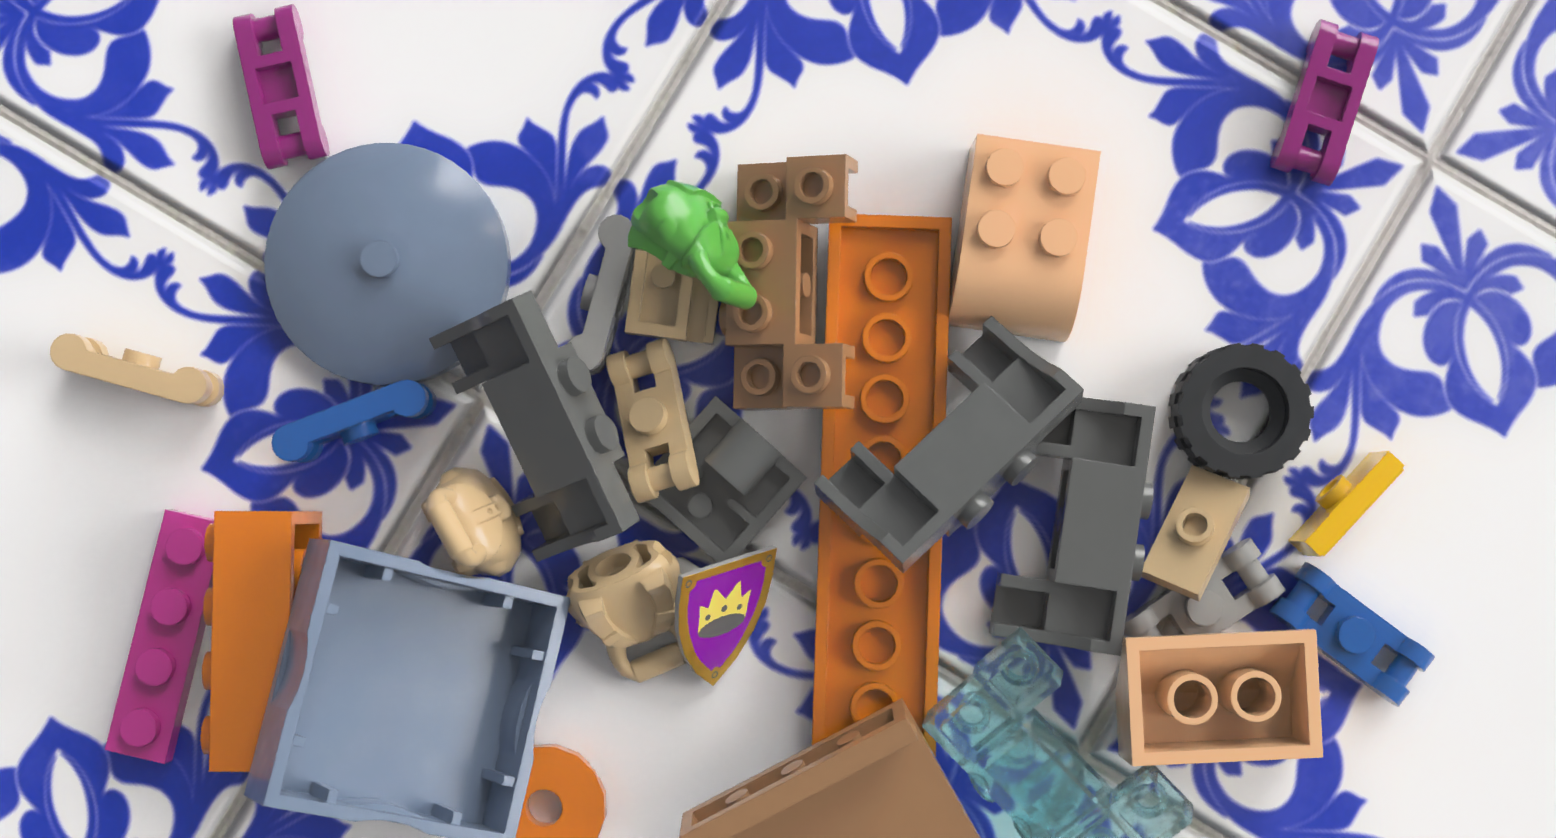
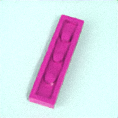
M165 509L105 746L107 751L162 764L173 760L206 628L203 616L204 596L206 590L209 587H213V562H208L206 559L204 540L207 526L214 524V519L173 509Z

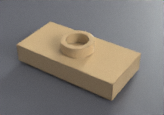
M1192 465L1144 562L1142 578L1200 601L1250 497V487Z

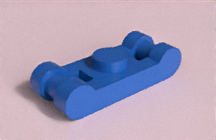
M408 379L398 381L283 425L273 434L271 441L272 450L277 457L285 461L312 462L322 453L323 444L342 438L344 446L364 441L379 434L376 424L399 415L417 420L427 418L435 410L437 403L436 395L425 384Z
M1304 562L1294 576L1298 581L1286 599L1279 596L1269 610L1270 614L1291 630L1315 629L1317 649L1379 696L1399 707L1410 693L1406 688L1407 684L1418 670L1425 672L1435 656L1424 646L1407 637L1337 585L1326 573L1314 565ZM1319 597L1328 604V607L1317 622H1315L1307 614V611ZM1383 646L1397 655L1385 672L1371 663Z

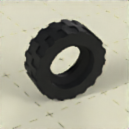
M1241 343L1230 344L1196 358L1188 365L1189 368L1185 373L1180 374L1174 383L1177 385L1175 392L1170 394L1168 406H1171V417H1168L1169 428H1173L1176 436L1174 442L1178 449L1183 450L1188 455L1187 460L1194 466H1200L1206 471L1228 479L1259 478L1284 468V463L1288 460H1294L1301 452L1299 448L1303 441H1308L1311 429H1309L1310 419L1314 418V406H1311L1309 395H1312L1308 383L1305 384L1300 376L1302 372L1295 364L1291 365L1284 359L1285 355L1277 350L1269 351L1264 349V345L1254 343L1249 345H1241ZM1246 382L1252 384L1265 395L1270 409L1268 424L1264 431L1251 441L1234 442L1228 440L1218 433L1212 423L1210 416L1211 402L1215 394L1229 383Z

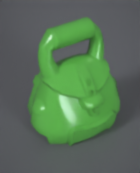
M668 180L666 184L649 189L646 198L632 213V226L628 233V247L654 255L662 261V265L668 270H674L682 275L697 278L702 282L714 300L740 309H750L757 300V293L737 263L739 259V246L732 230L729 229L727 224L729 216L721 208L722 202L706 190L675 180Z

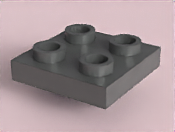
M715 396L689 425L699 472V485L679 491L676 486L659 491L658 498L649 500V502L718 563L737 557L808 477ZM664 453L654 465L667 463L670 453Z

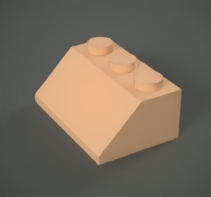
M1315 629L1123 638L1115 693L1118 754L1131 766L1323 758L1317 634Z

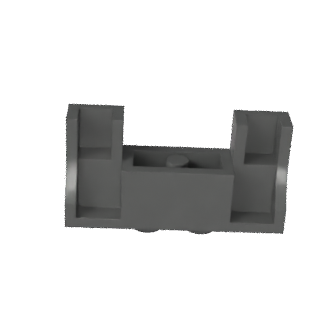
M531 290L429 338L434 350L450 343L466 376L452 383L456 394L482 383L484 391L534 492L512 505L511 508L516 517L532 512L546 542L532 550L537 562L572 548L592 542H599L620 534L640 520L614 465L615 461L625 456L619 444L618 431L613 421L605 415L591 385L592 380L589 369L577 356L571 342L558 347Z
M993 316L983 323L982 336L963 354L956 349L948 357V371L972 393L894 466V474L858 441L850 449L851 459L829 480L824 475H821L814 482L816 495L859 537L863 534L903 574L944 534L949 537L961 525L967 529L975 526L993 506L994 501L990 497L1006 481L1011 486H1015L1022 481L1038 462V457L1034 455L1037 453L1038 444L1082 402L1084 389L1061 368L1051 364L1030 350Z
M1083 397L1082 402L1038 444L1037 453L1034 455L1063 459L1046 580L997 572L989 627L991 635L1121 656L1131 581L1140 580L1144 567L1145 548L1144 545L1137 544L1140 519L1148 520L1153 504V484L1146 483L1145 481L1156 411L1155 406Z

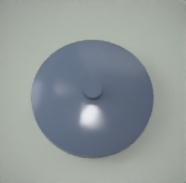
M373 143L346 149L330 156L305 173L291 188L279 206L270 226L265 248L264 274L266 289L275 316L284 332L303 354L317 365L343 378L368 385L388 386L407 379L419 383L431 380L460 365L450 343L434 350L429 338L506 301L511 278V253L505 226L498 210L483 188L465 170L453 161L425 148L401 143Z

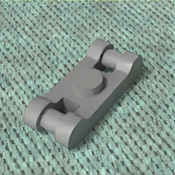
M614 214L606 217L598 228L599 240L605 248L599 275L589 274L583 289L580 309L589 311L583 333L574 336L568 342L572 343L577 356L588 367L590 375L600 373L606 366V357L611 352L633 271L635 249L628 247V233L632 223L623 215Z
M1251 537L1246 538L1222 553L1200 601L1167 589L1126 616L1124 634L1126 637L1162 636L1156 625L1166 616L1170 618L1179 633L1176 635L1221 633L1255 609L1279 597L1285 591V588L1275 573L1267 574L1257 559L1261 552ZM1237 571L1247 588L1233 597L1222 579Z

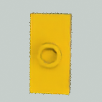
M1390 451L1369 452L1346 478L1343 475L1336 476L1319 492L1315 501L1320 506L1288 541L1303 555L1325 556L1404 471L1403 467L1405 465Z

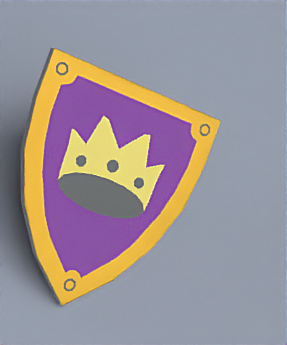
M773 545L699 568L684 557L677 558L681 573L678 576L675 599V633L679 649L691 670L712 686L715 685L741 652L754 631L765 606L777 548Z

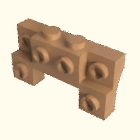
M847 154L787 157L786 162L738 164L737 221H729L727 224L738 242L739 259L737 263L752 287L756 290L757 300L747 310L722 302L719 309V324L722 333L725 335V345L734 347L733 409H854L855 396L845 395L846 359H855V346L844 343L816 344L818 228L810 225L857 222V210L848 206L849 174L858 173V161Z

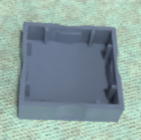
M309 538L244 796L265 807L353 822L383 820L401 823L426 834L446 838H516L534 760L533 748L536 722L543 700L552 683L570 605V597L492 578L466 576L426 566L417 560L334 540Z

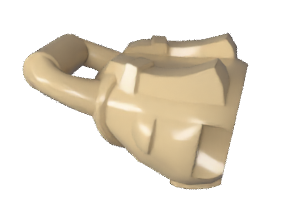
M454 467L444 472L436 489L421 504V508L428 522L432 523L449 557L453 560L451 564L455 572L466 576L481 574L483 576L501 577L511 571L522 551L520 536L524 534L520 517H516L511 508L514 503L501 484L494 477L488 478L477 469Z
M636 539L633 542L610 549L587 561H583V565L568 576L569 590L566 597H570L568 612L574 617L578 625L589 629L601 639L606 646L610 661L623 677L641 683L686 664V660L680 652L678 641L630 662L627 659V647L649 641L663 632H671L677 640L675 633V599L678 576L681 574L677 558L666 550L660 542L655 540L639 541Z

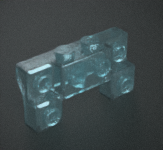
M1021 627L978 661L974 666L973 673L927 711L922 727L969 774L970 781L977 793L988 802H996L1012 818L1013 825L1021 838H1172L1192 823L1193 804L1155 765L1140 767L1115 788H1112L1040 715L1034 707L1061 686L1064 671Z

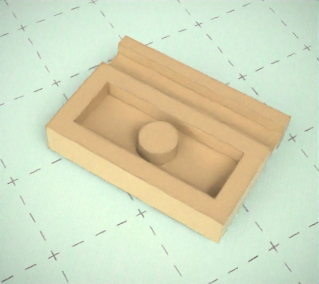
M635 250L624 332L630 335L714 345L719 301L711 297L708 290L697 278H691L674 270H668L662 265V261L646 251Z

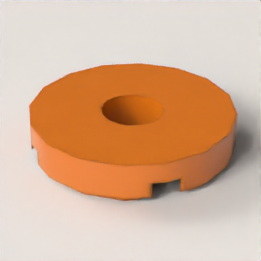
M558 744L534 745V760L516 838H598L607 815L606 790L595 769L590 766V763L579 752ZM538 790L554 792L562 803L560 818L550 823L536 820L529 810V799L534 792Z

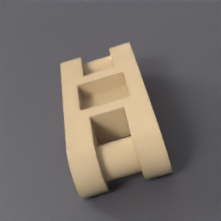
M65 333L59 335L50 347L52 362L63 370L180 403L210 407L216 405L224 395L225 386L223 380L219 375L211 371L195 367H183L175 373L159 370L162 361L160 357L125 348L122 359L109 356L107 347L102 342L93 338Z
M661 338L646 344V350L631 355L625 350L608 355L606 357V366L615 389L629 462L628 482L635 500L638 503H643L656 499L659 496V491L674 486L679 491L698 486L700 481L679 374L675 356L668 340ZM653 373L656 386L640 391L637 378ZM667 452L670 453L667 463L654 465V456Z

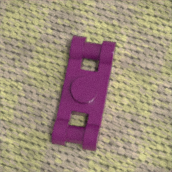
M290 4L276 7L274 15L255 18L252 13L233 17V29L259 148L268 170L288 166V159L307 155L310 160L329 156V144L321 123L303 41V26L296 6ZM280 39L282 51L263 55V42ZM297 116L300 132L281 135L278 120Z
M1319 19L1308 41L1307 55L1281 136L1272 153L1270 167L1287 173L1294 168L1311 174V181L1330 186L1336 178L1377 53L1379 38L1362 32L1354 37L1339 32L1338 24ZM1331 55L1347 60L1346 72L1327 66ZM1307 130L1325 136L1320 151L1302 145Z

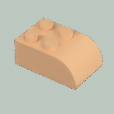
M984 134L976 135L969 150L950 286L949 326L983 331V323L993 316L1013 335L1066 342L1075 323L1081 297L1101 151Z

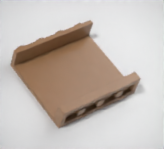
M902 698L682 814L679 838H981Z

